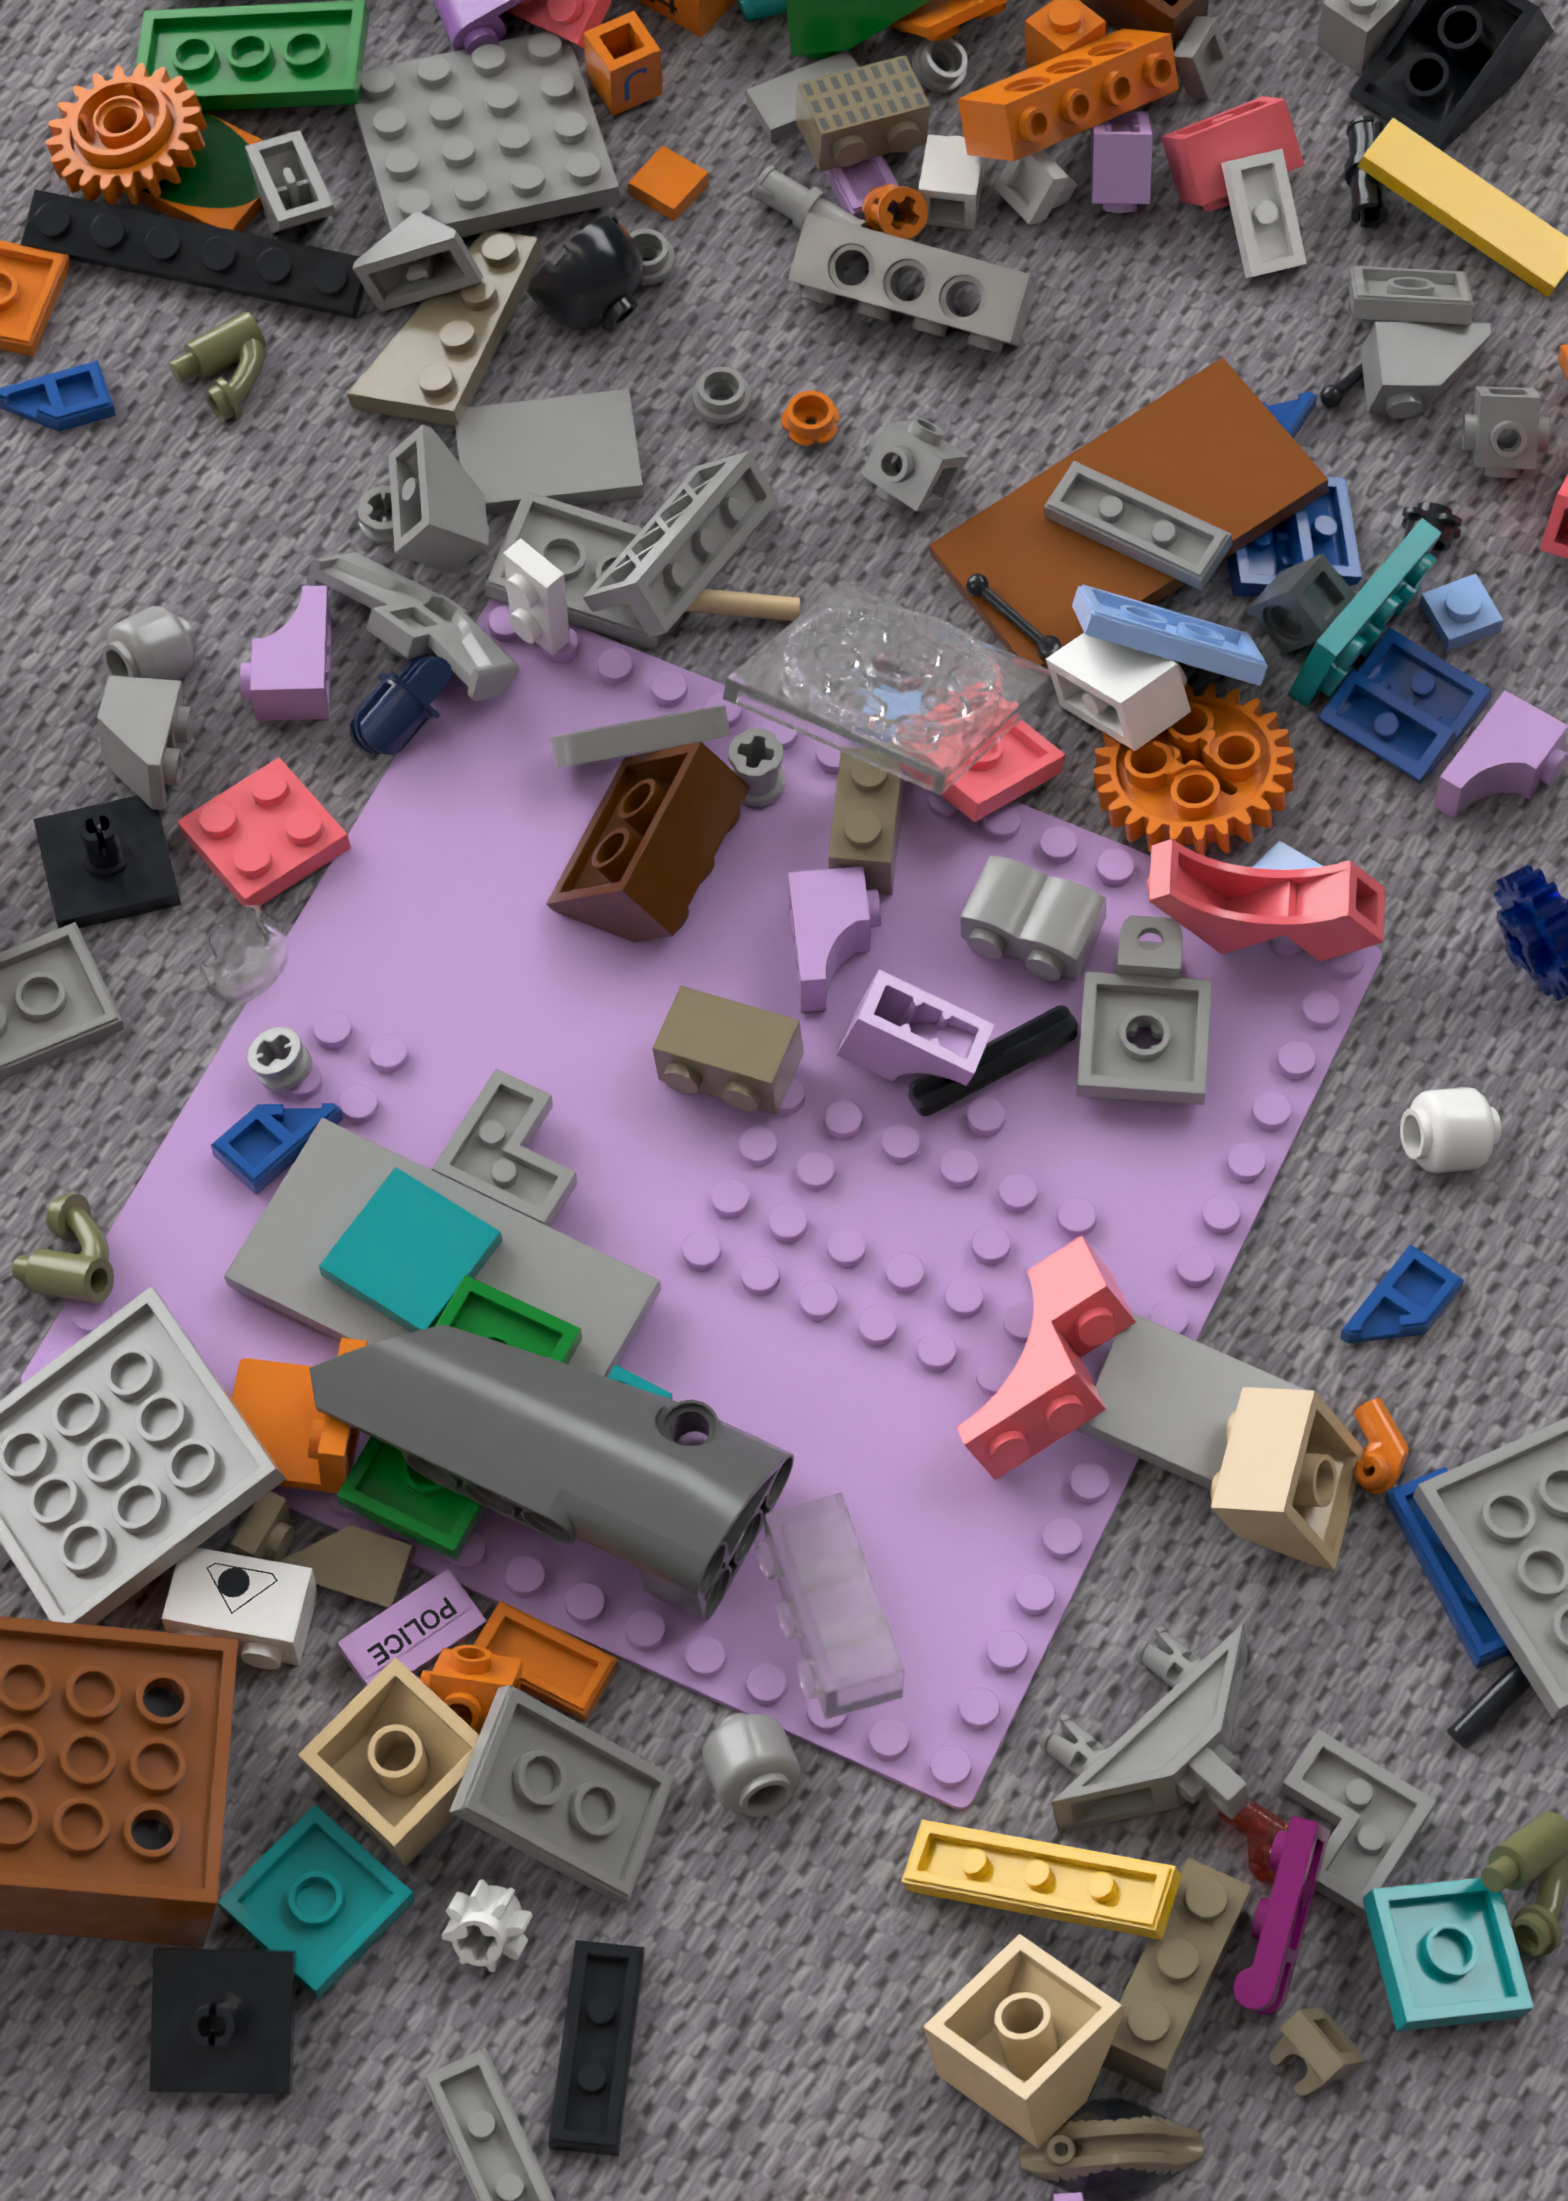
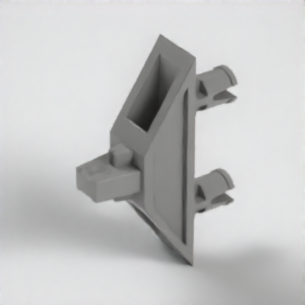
M1243 1623L1204 1659H1200L1193 1654L1192 1651L1173 1637L1164 1626L1154 1628L1159 1649L1142 1639L1136 1650L1135 1659L1173 1689L1111 1747L1104 1748L1067 1714L1059 1716L1062 1733L1066 1739L1048 1728L1045 1730L1040 1740V1748L1046 1754L1054 1757L1077 1777L1051 1802L1058 1832L1093 1827L1179 1808L1186 1801L1194 1804L1201 1797L1228 1818L1233 1819L1250 1803L1247 1794L1248 1785L1231 1769L1237 1762L1235 1761V1756L1229 1751L1248 1657Z

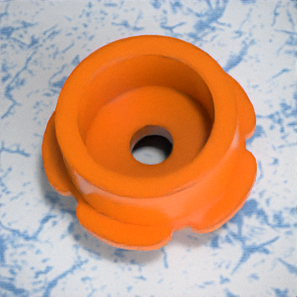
M804 391L795 395L788 403L781 417L782 427L784 430L789 431L790 440L801 446H811L816 442L825 444L831 441L838 432L836 423L840 420L839 412L832 400L827 395L818 391ZM808 419H814L816 423L809 425L806 424V421Z

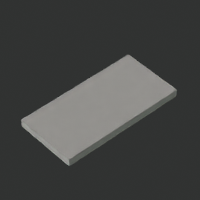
M321 1118L224 1275L227 1286L338 1341H341V1337L367 1340L368 1345L410 1333L411 1331L323 1277L319 1270V1264L392 1170L397 1167L501 1231L503 1241L474 1279L581 1328L582 1340L568 1365L607 1378L614 1365H618L661 1291L659 1279L325 1118Z

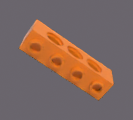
M1123 28L958 98L967 155L1017 161L1179 90L1171 33Z

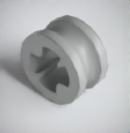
M381 485L371 488L362 495L358 501L357 513L362 534L374 543L388 545L394 543L393 520L387 522V518L384 516L382 522L375 521L374 512L378 509L383 508L386 514L387 509L392 508L390 486Z
M276 1027L268 1029L252 1042L248 1050L247 1060L251 1069L257 1074L262 1085L271 1091L281 1092L298 1086L308 1076L312 1068V1057L308 1049L303 1045L298 1034L290 1028Z

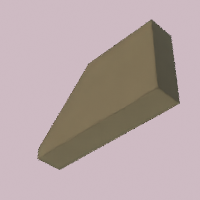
M349 1525L279 1562L312 1568L317 1586L388 1609L399 1600L416 1547Z

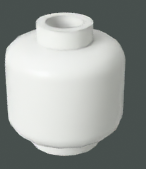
M1459 1087L1428 1090L1420 1093L1413 1100L1410 1108L1403 1113L1400 1124L1401 1141L1406 1154L1411 1159H1415L1416 1163L1427 1172L1445 1173L1474 1170L1480 1168L1489 1160L1494 1145L1499 1142L1501 1137V1121L1498 1112L1493 1107H1490L1486 1098L1474 1088Z

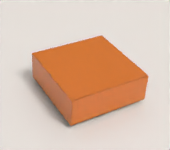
M662 145L628 182L629 195L675 222L709 185V172Z

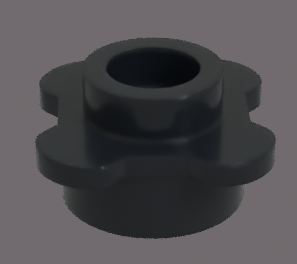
M1421 502L1417 504V507H1405L1402 512V516L1405 517L1402 521V527L1405 528L1404 539L1423 518L1441 532L1432 550L1447 551L1451 548L1453 538L1460 537L1461 530L1459 527H1461L1462 519L1453 515V511L1449 507L1438 503Z

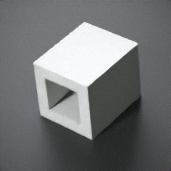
M928 134L918 192L924 197L928 206V218L926 221L928 225L975 230L984 178L985 157L967 155L965 139L962 136L948 137Z

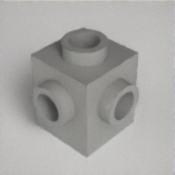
M1476 386L1474 414H1464L1461 444L1462 450H1471V458L1475 466L1485 468L1484 474L1486 476L1496 478L1520 477L1521 469H1536L1537 453H1547L1550 429L1549 417H1540L1541 396L1536 388ZM1513 429L1509 436L1498 438L1503 430Z
M913 417L911 420L886 422L885 426H882L874 433L866 448V456L869 458L860 475L877 485L876 494L890 504L902 508L909 506L915 511L939 509L945 504L969 456L942 439L944 431L925 419Z

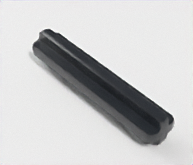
M1056 1006L987 1042L976 1071L967 1086L944 1077L926 1074L911 1082L908 1086L909 1100L919 1115L930 1116L1074 1040L1077 1037L1078 1023L1066 1006Z

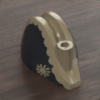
M1104 2098L1082 2105L1039 2149L1026 2140L1018 2146L1021 2170L1070 2193L1082 2192L1083 2198L1087 2200L1133 2201L1158 2188L1204 2158V2149L1201 2133L1136 2102L1121 2098Z

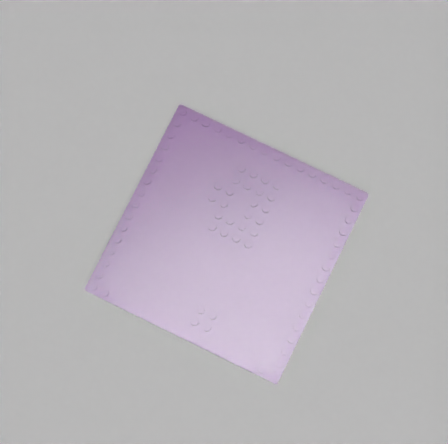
M491 598L476 623L518 664L519 671L503 695L477 702L468 696V686L452 671L447 685L430 703L441 715L438 718H429L404 749L397 752L348 834L351 849L332 860L105 1238L109 1247V1262L114 1270V1285L110 1295L101 1303L68 1299L21 1377V1384L151 1286L164 1299L231 1398L239 1362L243 1358L315 1366L337 1357L340 1341L227 1286L224 1278L228 1268L293 1164L256 1195L213 1156L211 1144L257 1104H284V1108H321L322 1103H335L341 1109L343 1120L337 1125L432 1170L494 1070L503 1071L552 1095L553 1107L527 1149L576 1172L577 1185L552 1223L551 1228L660 1280L661 1291L618 1366L672 1393L674 1401L680 1402L693 1399L704 1402L714 1410L719 1420L794 1455L792 1471L779 1499L718 1608L707 1621H703L645 1592L639 1570L633 1564L577 1537L571 1544L556 1541L488 1508L485 1509L458 1559L454 1560L340 1505L337 1493L276 1486L270 1492L286 1498L289 1511L337 1532L349 1525H353L411 1544L416 1547L411 1566L434 1576L449 1568L463 1589L496 1604L501 1600L607 1654L739 1713L768 1715L778 1720L785 1733L955 1810L968 1809L972 1805L1140 1460L1136 1456L1075 1429L995 1480L964 1446L956 1427L974 1415L996 1394L1016 1366L1029 1337L1033 1319L1034 1300L1027 1270L1082 1235L1112 1272L1132 1313L1197 1341L1378 970L1382 959V952L1374 945L1320 962L1283 935L1226 954H1220L1179 923L1183 936L1180 978L1212 980L1204 1105L1076 1096L1085 971L1116 974L1120 931L1124 921L1129 916L1172 918L1148 901L1147 879L1150 874L1151 855L1016 801L1006 804L974 823L904 766L905 787L892 895L879 894L881 927H870V952L856 953L847 959L835 972L827 991L826 1011L801 1013L789 911L788 873L829 869L828 854L841 745L881 747L572 624H569L570 642L552 656L538 643L529 644L521 639L510 625L508 619L510 615L509 604ZM725 705L730 736L703 741L702 743L728 767L733 769L728 760L729 745L736 735L742 734L750 728H763L776 735L777 740L784 748V758L781 766L785 773V788L781 796L773 803L762 807L741 804L738 822L725 835L714 856L715 865L712 872L700 883L688 906L689 915L686 922L673 936L632 942L556 913L546 905L624 757L638 755L632 754L555 768L549 737L683 711ZM990 855L1001 856L1024 863L1048 877L1062 878L1081 884L1106 898V920L1077 980L1060 978L1056 981H1050L1040 978L1030 972L1025 962L1020 959L1004 956L999 959L984 957L973 951L967 941L961 937L960 916ZM1146 933L1139 938V941L1163 942L1161 937L1154 933ZM879 969L995 1024L988 1042L1059 1005L1066 1006L1078 1023L1077 1037L1074 1040L930 1116L919 1115L908 1097V1086L910 1083L926 1074H904L897 1076L893 1082L837 1055L856 1008ZM680 985L800 1021L804 1054L777 1115L758 1109L754 1112L741 1111L730 1106L724 1099L701 1092L684 1094L672 1089L664 1081L658 1080L652 1047ZM276 1027H286L295 1031L312 1057V1068L301 1084L281 1092L271 1091L263 1086L247 1060L248 1050L252 1042L261 1033ZM1139 1027L1137 1036L1127 1037L1128 1041L1136 1044L1139 1049H1151L1153 1045H1159L1162 1039L1153 1038L1151 1028ZM1113 1338L1081 1357L1094 1384ZM361 1431L354 1464L371 1437ZM689 1432L681 1436L677 1444L698 1446L703 1444L708 1436L700 1432Z

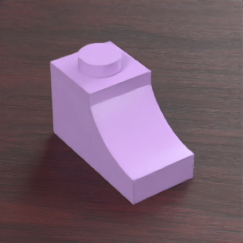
M1129 111L1090 128L1092 203L1103 204L1102 209L1104 211L1128 213L1136 211L1137 204H1150L1153 134L1148 111Z
M303 586L300 602L290 620L278 631L265 638H252L251 662H242L240 666V688L242 699H252L256 721L329 719L332 613L327 586Z
M1504 690L1440 776L1434 808L1456 819L1472 803L1494 794L1517 793L1530 800L1542 782L1551 786L1562 773L1568 761V753L1563 751L1568 725Z
M863 866L788 873L789 911L801 1013L826 1011L827 991L835 972L847 959L856 953L870 952V927H881L878 889L866 890Z
M879 969L856 1008L837 1055L893 1082L897 1076L920 1073L944 1077L967 1086L976 1071L995 1024Z

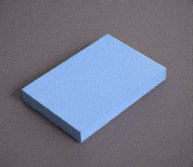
M1082 584V586H1078L1072 607L1085 635L1261 686L1268 665L1249 633Z

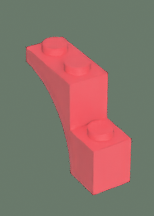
M1173 839L1151 846L1150 874L1147 879L1148 901L1220 954H1226L1285 935L1321 962L1384 942L1385 887L1351 860L1307 869H1261L1234 865L1206 857L1182 846Z
M1082 1235L1027 1270L1033 1290L1034 1310L1032 1325L1024 1350L1013 1371L996 1394L974 1415L956 1427L964 1446L995 1480L1106 1410L1081 1357L1136 1323V1320L1112 1272Z

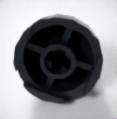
M607 215L592 222L563 245L567 252L558 260L555 266L548 260L534 276L527 289V293L549 317L558 324L572 330L593 329L605 321L612 328L616 327L628 318L638 306V303L632 296L639 289L643 280L644 264L640 250L627 230L613 216L611 219Z

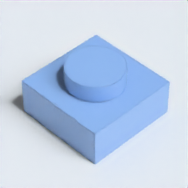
M1476 573L1421 595L1420 607L1447 652L1498 633L1502 629L1503 618Z

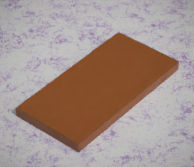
M1221 357L929 545L930 556L1028 677L1035 681L1050 672L1047 662L1039 658L1037 646L983 597H974L969 594L966 589V582L972 574L981 573L985 575L989 580V587L1042 635L1057 637L1061 642V647H1064L1084 633L1072 607L1078 586L1083 584L1155 605L1186 584L1045 518L1044 505L1073 461L1231 533L1232 546L1223 560L1328 493V478L1228 362Z

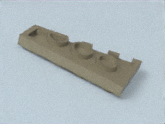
M493 230L481 233L468 251L483 274L482 282L426 299L347 392L351 407L367 412L459 426L466 408L469 407L542 256L538 237Z

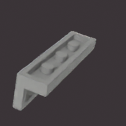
M750 451L695 467L584 595L583 599L591 612L628 603L649 638L665 634L671 629L778 501Z

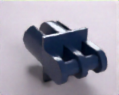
M418 657L411 660L399 675L379 674L377 678L381 682L358 708L354 719L350 723V735L356 746L369 753L394 755L404 749L429 718H438L441 714L430 703L451 678L452 670L447 660L441 657Z

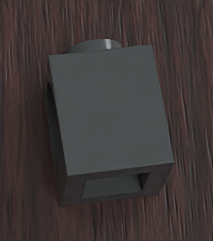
M1322 553L1279 572L1247 610L1285 655L1315 643L1356 594Z

